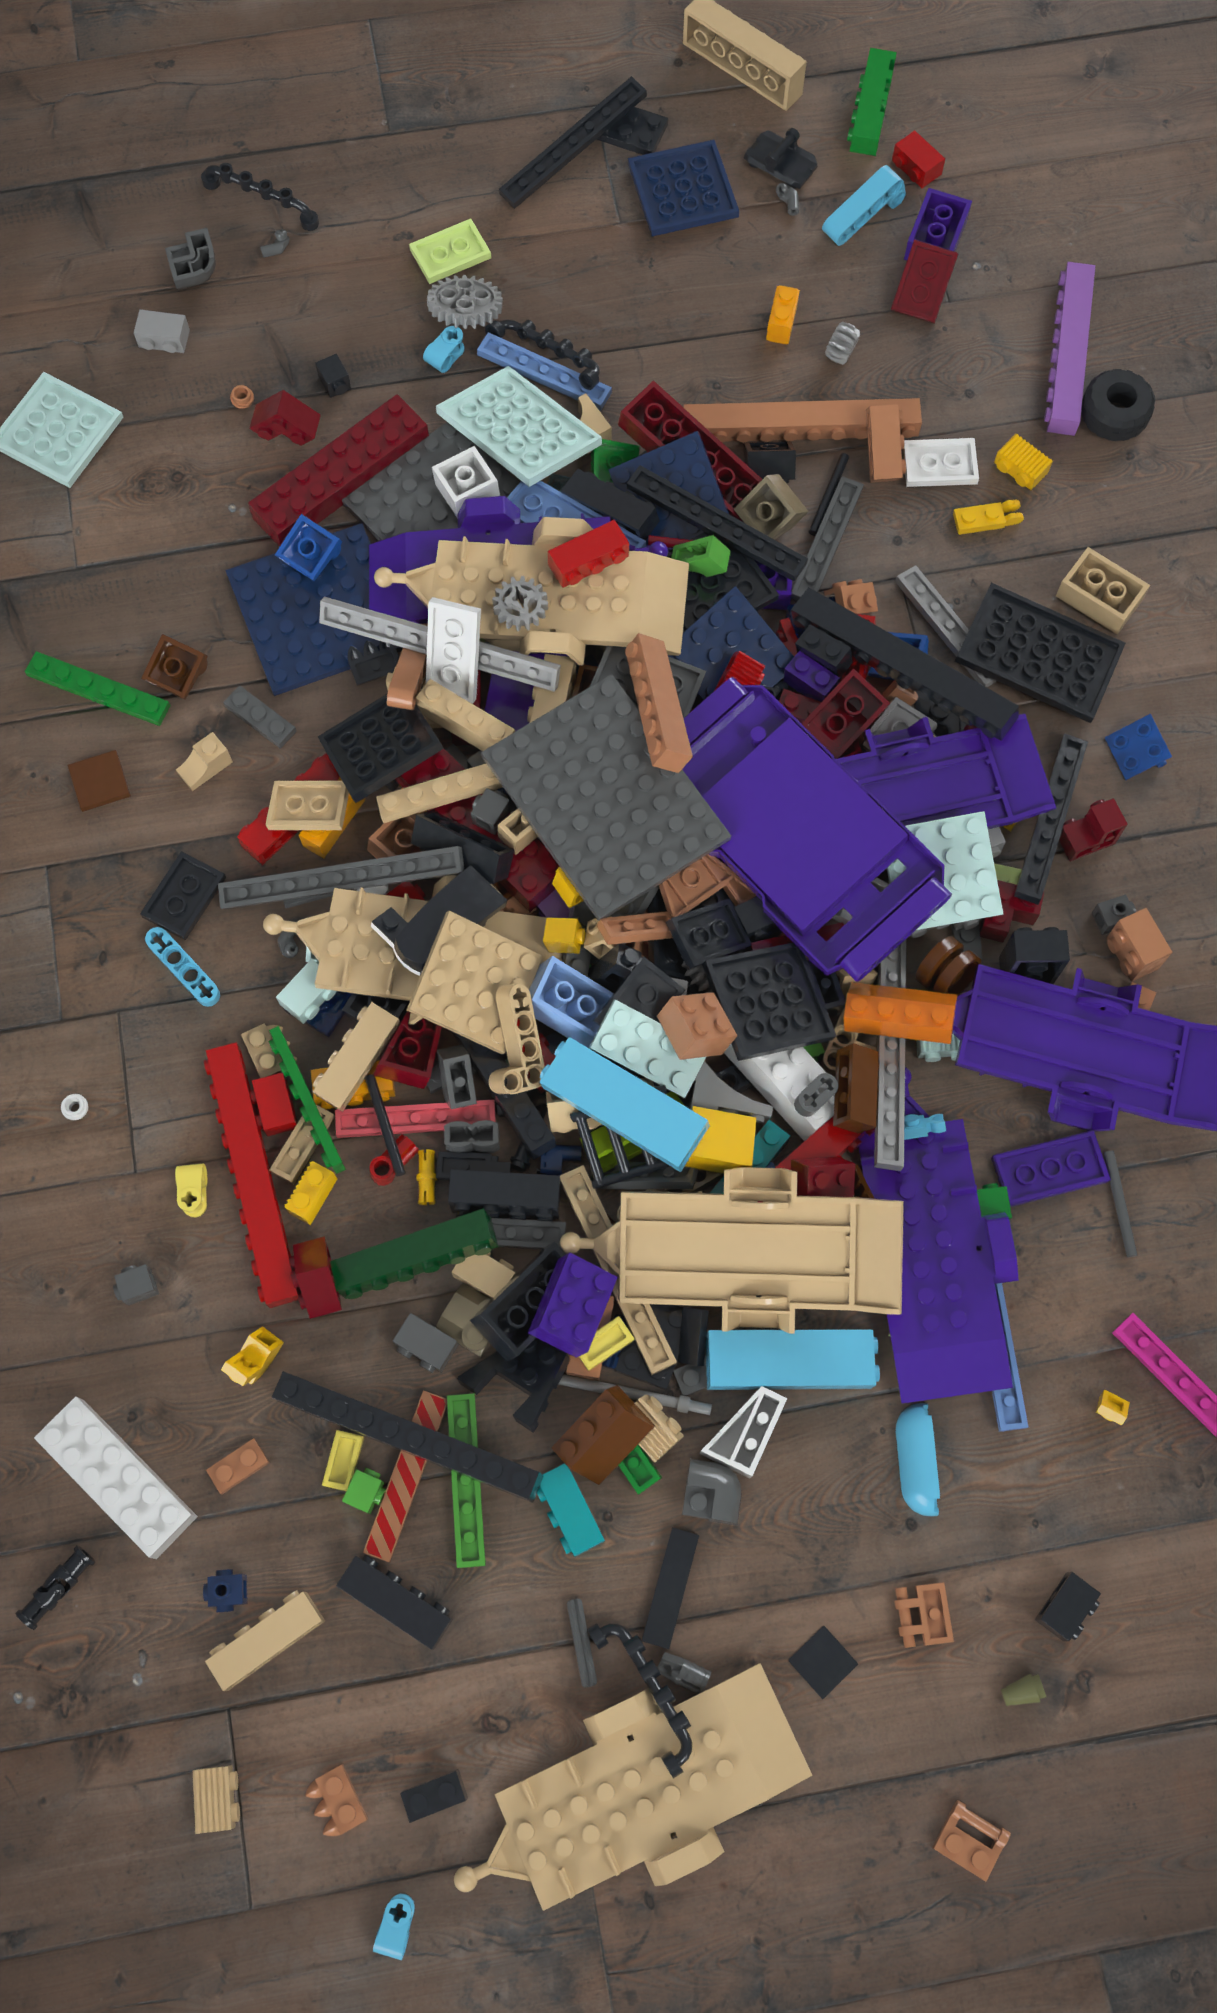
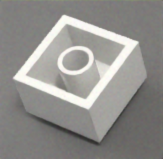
M475 446L432 467L435 485L457 519V514L466 499L500 496L498 481Z

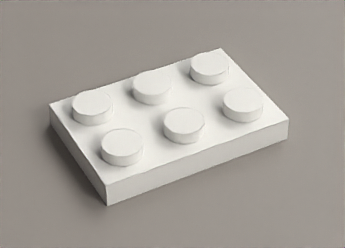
M975 438L904 440L903 457L906 462V487L978 484L979 474Z

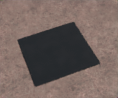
M822 1626L788 1660L822 1699L858 1665L856 1660L825 1626Z

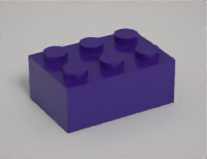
M928 188L908 239L904 260L908 259L914 239L955 252L968 220L972 201Z
M570 1252L559 1258L528 1334L576 1358L587 1353L618 1277Z

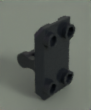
M789 128L785 138L772 131L761 133L751 148L749 147L745 152L744 159L749 162L751 167L764 170L793 189H800L817 169L818 165L814 154L797 145V140L800 137L799 132L795 128Z

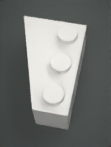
M761 1386L701 1450L700 1455L727 1466L731 1470L750 1479L754 1474L787 1398Z

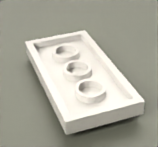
M432 597L428 605L426 683L429 679H432L473 704L477 695L481 609Z

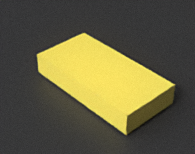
M618 1316L596 1331L589 1351L579 1356L587 1370L590 1371L635 1339Z
M336 1430L322 1486L347 1491L357 1468L364 1436Z

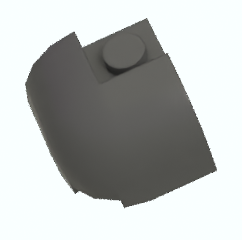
M207 228L185 233L187 243L165 248L177 290L201 285L208 281L215 271V253Z
M690 1458L682 1515L737 1526L742 1497L741 1484L737 1475L729 1467L722 1464Z

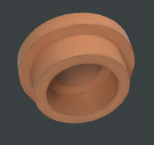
M238 385L232 390L230 395L231 403L239 409L248 408L254 402V394L247 386Z

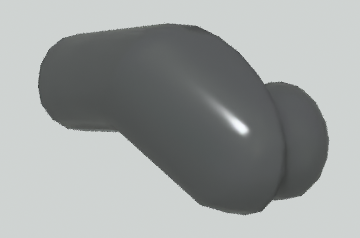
M780 183L776 187L778 197L788 205L789 215H797L799 213V196L797 191L785 183Z
M277 230L275 232L276 239L272 244L260 246L263 258L279 255L284 252L290 240L286 230Z
M282 931L277 940L280 951L285 957L293 958L298 954V946H296L294 941L296 933Z

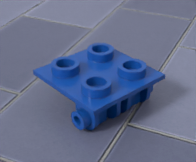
M1151 714L1105 737L1125 780L1155 765L1158 768L1163 767L1167 764L1166 760L1172 757Z

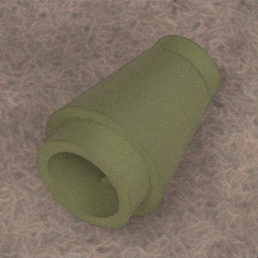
M1028 1674L1001 1689L1006 1706L1040 1703V1699L1046 1698L1039 1674L1033 1676Z

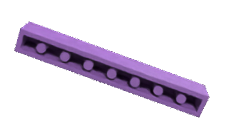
M1068 262L1065 271L1060 272L1058 285L1062 286V289L1058 291L1056 304L1060 305V308L1056 310L1054 324H1058V328L1054 329L1052 343H1056V347L1052 349L1050 362L1054 363V366L1050 368L1048 382H1051L1052 385L1048 388L1046 402H1050V404L1046 408L1044 422H1048L1047 432L1075 436L1080 424L1095 265Z

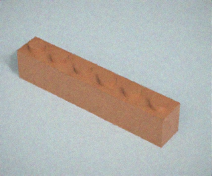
M638 633L633 641L627 645L625 654L628 660L651 763L654 767L679 773L693 755L665 643L662 640Z

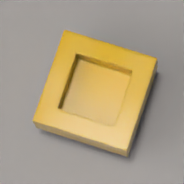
M1104 1389L1099 1397L1096 1413L1102 1415L1106 1420L1123 1425L1128 1415L1130 1402Z

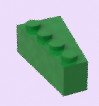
M870 48L865 74H861L858 88L862 90L861 92L857 91L855 106H858V109H853L851 123L854 124V127H849L847 141L851 142L849 152L876 156L897 52Z

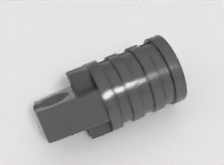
M664 1652L657 1667L663 1676L697 1694L704 1691L712 1671L706 1670L704 1667L698 1666L687 1659Z

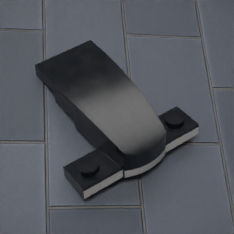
M470 865L426 903L409 923L390 907L372 921L371 927L393 948L397 959L405 968L421 976L446 912L451 911L484 927L489 918L506 906L508 900Z

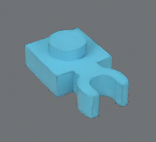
M915 1114L904 1116V1140L926 1137L928 1132L942 1133L946 1131L943 1114H935L929 1118Z

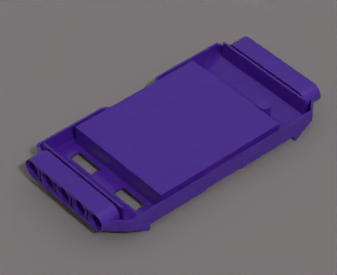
M731 677L684 718L693 757L682 770L731 835V839L710 852L709 855L720 858L763 902V912L809 958V961L826 975L844 969L856 982H859L951 898L952 893L944 886L945 865L871 792H868L834 758V755L763 685H741L734 677ZM898 859L907 869L880 892L871 882ZM844 908L853 918L826 942L817 931Z

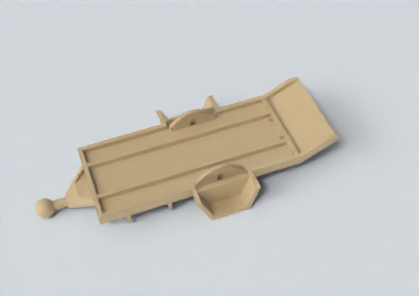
M543 517L533 530L532 545L510 544L508 539H505V544L468 542L466 537H463V541L439 540L436 563L416 568L406 573H393L389 568L381 567L374 574L375 583L383 588L389 587L392 583L406 584L427 608L432 597L480 608V638L519 640V653L529 655L531 652L567 654L578 665H584L586 645L627 647L638 633L664 641L667 655L679 656L681 654L689 563L650 552L629 551V557L619 564L614 563L604 568L598 574H591L575 585H568L562 588L548 566V551L593 530L583 519ZM521 576H524L525 582H529L533 578L535 586L542 584L543 592L547 593L548 610H545V619L539 618L538 626L531 623L530 630H527L525 626H521L520 631H517L515 625L508 629L506 628V621L503 623L498 622V615H494L492 598L496 597V588L502 589L503 581L510 584L511 577H514L516 581H520Z
M443 876L434 884L432 898L456 876ZM362 887L360 891L334 888L330 912L298 920V922L285 921L278 914H270L264 919L263 927L271 935H277L282 931L297 933L299 938L319 961L315 980L316 988L410 1001L420 976L412 973L400 963L393 948L371 927V923L390 907L409 923L429 901L410 899L408 894H405L403 898L367 893ZM499 911L489 918L484 928L542 955L540 964L551 956L562 961L563 953H549L543 943L546 917ZM410 1013L409 1024H415L422 1017Z
M737 1167L724 1170V1194L622 1191L621 1220L596 1238H580L576 1233L568 1232L560 1239V1247L565 1253L570 1252L574 1254L579 1249H594L620 1275V1303L722 1306V1331H730L739 1327L778 1328L789 1334H795V1309L854 1310L881 1314H902L904 1201L860 1197L797 1196V1172L785 1168Z
M761 1663L673 1706L677 1713L683 1711L689 1720L691 1727L687 1731L692 1740V1753L689 1759L681 1766L684 1772L674 1779L661 1757L669 1751L676 1755L681 1749V1744L649 1688L596 1715L584 1719L583 1722L593 1746L495 1794L506 1825L487 1862L475 1868L464 1866L456 1871L454 1876L456 1888L461 1892H470L476 1887L478 1880L490 1874L531 1881L544 1911L568 1898H573L576 1894L615 1875L618 1876L621 1872L643 1861L655 1886L667 1885L714 1861L724 1853L714 1826L771 1799L812 1776Z

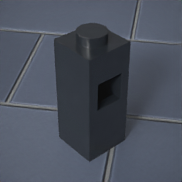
M623 943L617 944L589 968L588 978L614 993L640 960L642 952Z

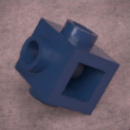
M233 1569L217 1570L216 1576L207 1577L208 1583L203 1586L204 1601H208V1607H216L217 1613L234 1611V1605L248 1604L247 1575H233ZM226 1586L227 1592L223 1595V1589Z

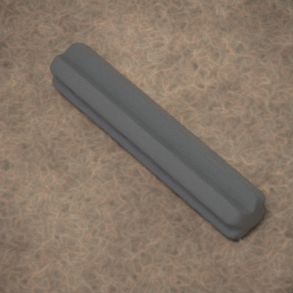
M579 1598L569 1600L567 1608L581 1683L585 1688L595 1686L597 1678L582 1600Z

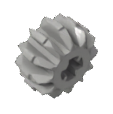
M839 323L827 345L826 357L835 363L845 364L859 340V329L850 323Z

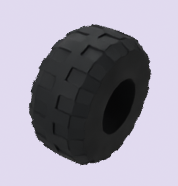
M1121 369L1104 371L1094 377L1085 390L1082 399L1081 416L1087 427L1097 436L1110 441L1129 440L1138 436L1148 425L1155 408V395L1150 384L1139 374L1133 373V371ZM1110 402L1120 403L1125 408L1115 407Z

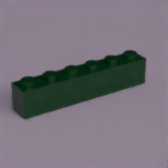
M483 1208L332 1260L330 1264L336 1291L345 1299H356L370 1290H383L389 1286L388 1284L397 1281H409L414 1278V1275L423 1272L432 1273L447 1264L462 1263L465 1261V1258L473 1255L481 1256L491 1252V1249L498 1247L492 1219Z

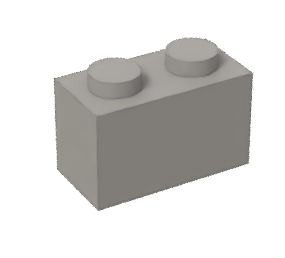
M139 310L134 329V335L139 348L163 350L169 353H184L190 332L185 315Z

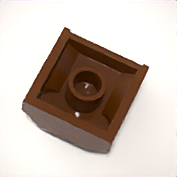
M162 634L141 679L182 699H186L198 676L206 671L208 656Z

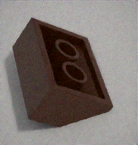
M616 1385L606 1389L551 1448L571 1470L600 1485L654 1429L655 1425L626 1393Z

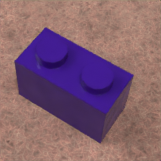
M800 650L784 669V682H787L790 687L802 695L821 702L834 690L840 681V677Z

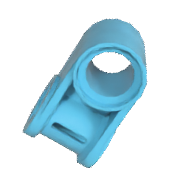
M454 326L445 328L428 345L424 351L423 360L440 372H447L452 364L464 353L462 330Z
M397 1894L387 1904L382 1923L377 1932L373 1952L399 1960L403 1959L415 1911L414 1901L409 1895ZM399 1903L403 1905V1911L407 1912L402 1917L396 1916L397 1910L393 1909Z

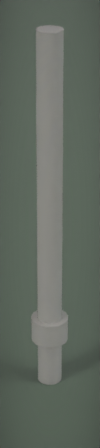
M563 1374L558 1384L603 1393L606 1389L616 1386L615 1384ZM618 1385L632 1400H638L647 1394L650 1397H655L662 1406L676 1408L677 1412L688 1414V1411L706 1415L711 1413L712 1404L693 1401L688 1396L680 1395V1397H674Z

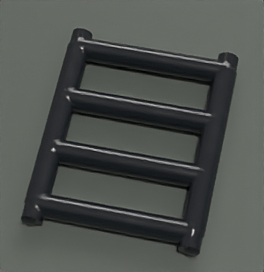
M665 1085L654 1087L660 1092L667 1094ZM579 1110L570 1113L571 1120L577 1124L594 1177L592 1180L593 1189L670 1167L643 1149L642 1152L646 1163L630 1167L620 1135L607 1128L620 1171L604 1175L587 1119L591 1117Z

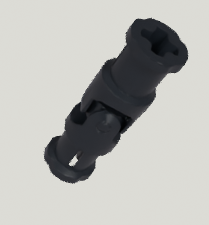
M76 1545L74 1553L63 1565L59 1564L45 1580L43 1586L37 1588L33 1593L34 1597L22 1610H17L16 1616L27 1627L35 1630L38 1627V1621L48 1610L52 1611L57 1606L58 1600L62 1599L77 1584L78 1577L89 1565L93 1566L95 1560L84 1549ZM59 1578L67 1581V1584L64 1586Z

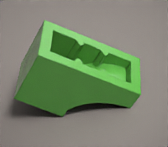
M712 535L675 545L671 558L689 563L688 571L697 572L709 577L727 572L731 550Z

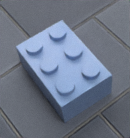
M551 956L539 965L535 978L529 988L535 1019L565 1037H571L587 1048L600 1027L593 1019L613 995L611 991L554 956Z

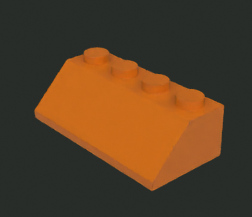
M852 982L847 993L844 1011V1031L951 1044L958 994Z

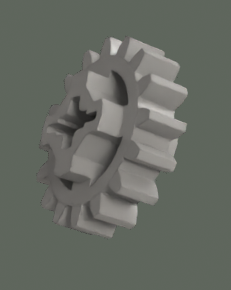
M521 576L520 581H516L514 577H511L510 584L503 581L502 589H495L496 597L492 598L494 615H498L499 623L506 621V628L509 629L512 625H515L517 631H520L521 626H525L527 630H530L531 623L538 626L539 618L545 619V610H548L547 593L543 592L542 584L535 586L533 578L529 582H525L524 576Z

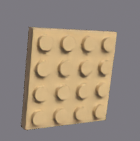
M448 911L437 933L407 1011L500 1054L506 1053V1047L496 1002L497 990L500 986L507 984H523L529 989L543 956Z

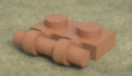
M944 1583L914 1586L916 1598L908 1599L906 1587L895 1589L897 1600L894 1601L895 1609L899 1610L901 1627L898 1628L899 1635L903 1636L904 1648L916 1647L914 1638L916 1634H922L925 1646L954 1642ZM918 1607L921 1625L912 1626L910 1608Z

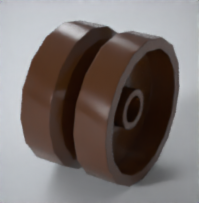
M949 936L933 947L923 959L915 975L916 981L927 989L933 988V992L958 994L959 996L973 981L976 966L982 963V959L970 950L964 951V945L953 936Z

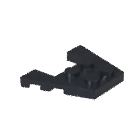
M535 1338L517 1357L506 1361L496 1351L459 1375L457 1379L462 1386L478 1395L492 1378L498 1375L528 1394V1399L517 1409L513 1417L516 1422L534 1433L539 1425L537 1420L541 1412L546 1411L549 1405L547 1400L552 1390L557 1388L571 1359L566 1352Z

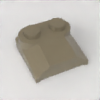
M463 1283L445 1308L435 1328L455 1339L463 1348L482 1358L490 1343L471 1323L470 1319L491 1298Z

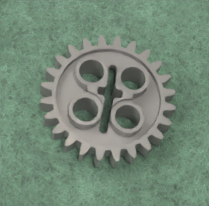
M454 275L452 280L448 277H445V282L438 280V285L433 284L432 289L428 290V311L432 312V317H438V322L445 320L446 326L453 323L455 328L463 325V328L467 329L468 325H471L476 329V324L484 327L485 321L493 323V319H498V314H501L503 297H501V291H498L497 286L492 287V282L484 283V278L475 280V276L468 279L466 275H463L462 278Z

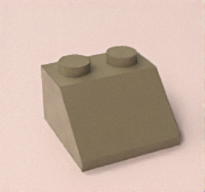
M779 474L766 475L734 509L745 524L774 540L792 529L809 512Z

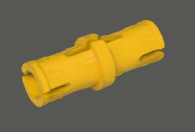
M423 1149L418 1151L419 1173L416 1174V1180L419 1182L418 1204L427 1205L428 1202L429 1205H434L435 1181H437L434 1168L435 1151L426 1149V1153H424Z

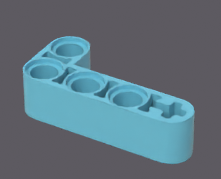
M888 165L881 167L826 219L822 230L838 246L843 245L883 206L887 204L891 209H894L901 204L906 196L903 179Z

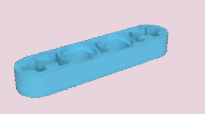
M155 927L146 933L145 941L150 950L200 1004L209 1007L219 1001L220 991L216 984L166 930ZM158 936L167 947L163 950L157 942L155 943L154 937ZM173 952L181 954V960L176 964L168 962V956ZM196 970L198 976L194 981L188 982L184 980V975L187 971ZM202 983L208 991H211L212 997L204 996L198 986Z

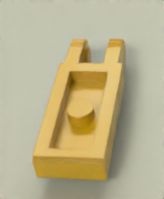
M1017 499L1007 500L1002 504L999 502L954 509L953 516L958 534L1005 528V526L1021 523L1024 520V516L1020 512L1004 516V513L1020 509V501Z

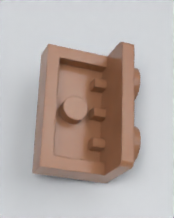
M862 579L848 582L847 585L846 581L832 584V589L824 591L825 596L835 595L837 604L855 614H867L878 611L873 582L863 583Z

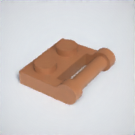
M957 1800L932 1848L986 1882L1011 1833L1003 1827L1001 1829L995 1827L968 1810L966 1804ZM958 1820L965 1821L992 1838L994 1841L991 1847H987L955 1827Z

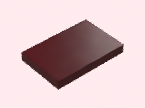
M914 239L891 311L935 324L959 253Z

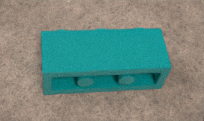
M564 1463L543 1474L537 1494L541 1502L547 1500L551 1508L547 1515L553 1527L560 1526L564 1537L560 1538L566 1554L572 1552L574 1557H577L605 1542L569 1467Z

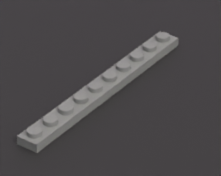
M324 597L320 601L319 623L427 654L428 626L328 597ZM479 641L478 670L554 692L558 688L561 665Z
M906 940L878 964V985L906 988ZM877 1035L876 1051H879L874 1167L901 1171L904 1167L905 1038Z

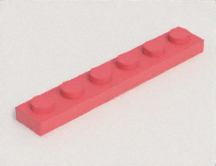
M494 1100L476 1101L477 1104L456 1109H450L447 1103L385 1107L393 1134L444 1131V1125L455 1121H463L469 1124L482 1120L496 1122ZM374 1107L344 1109L343 1112L335 1110L337 1138L382 1135Z

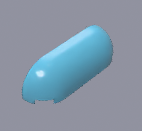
M927 1402L916 1403L904 1409L896 1423L901 1491L905 1502L913 1511L924 1516H938L937 1499H940L932 1416L928 1415Z

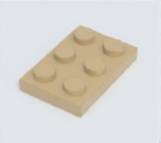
M274 781L266 827L268 830H342L349 792L343 781Z

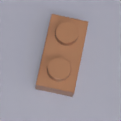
M253 1438L206 1471L219 1493L224 1494L270 1462L257 1440Z

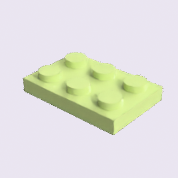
M472 219L409 244L410 251L429 284L491 259V252Z

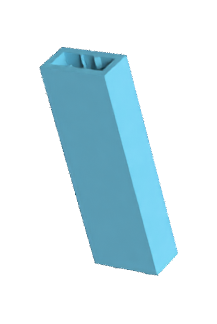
M568 1037L566 1042H561L555 1051V1059L551 1065L547 1064L540 1074V1084L543 1089L681 1172L710 1127L709 1121L571 1037Z
M708 1330L706 1337L707 1390H759L761 1386L767 1389H871L876 1386V1382H879L880 1379L879 1365H875V1354L878 1353V1339L873 1336V1330H795V1334H789L783 1330Z

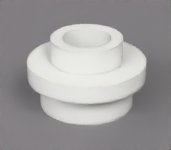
M79 1094L67 1096L61 1104V1112L69 1120H79L88 1111L87 1100ZM74 1104H79V1109L75 1112H72V1106Z

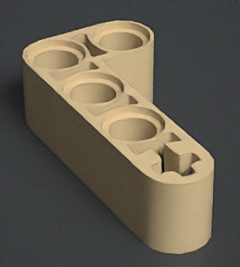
M523 984L502 985L497 990L496 1002L509 1067L492 1072L489 1077V1087L497 1094H517L540 1087V1074L545 1066L529 989ZM518 1018H519V1020H520L519 1028H518V1026H517V1019H518ZM523 1044H524V1046H525V1052H524V1054H523V1052H522ZM528 1071L530 1072L529 1080L527 1078ZM505 1077L507 1078V1086H506V1087H505V1085H504Z

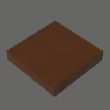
M116 750L68 765L82 812L131 797Z

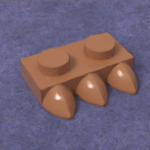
M343 1764L318 1777L308 1787L305 1794L306 1797L324 1798L317 1805L314 1815L318 1817L332 1816V1819L329 1820L324 1828L323 1835H342L368 1820Z

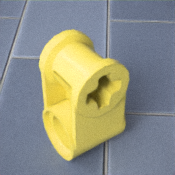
M202 1163L177 1166L175 1177L178 1206L186 1215L194 1218L204 1214L207 1208L206 1187L208 1177L206 1165Z

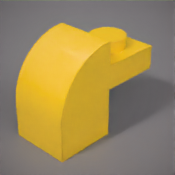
M262 1326L248 1336L240 1352L227 1360L221 1370L232 1381L242 1386L247 1383L252 1385L273 1362L284 1342Z

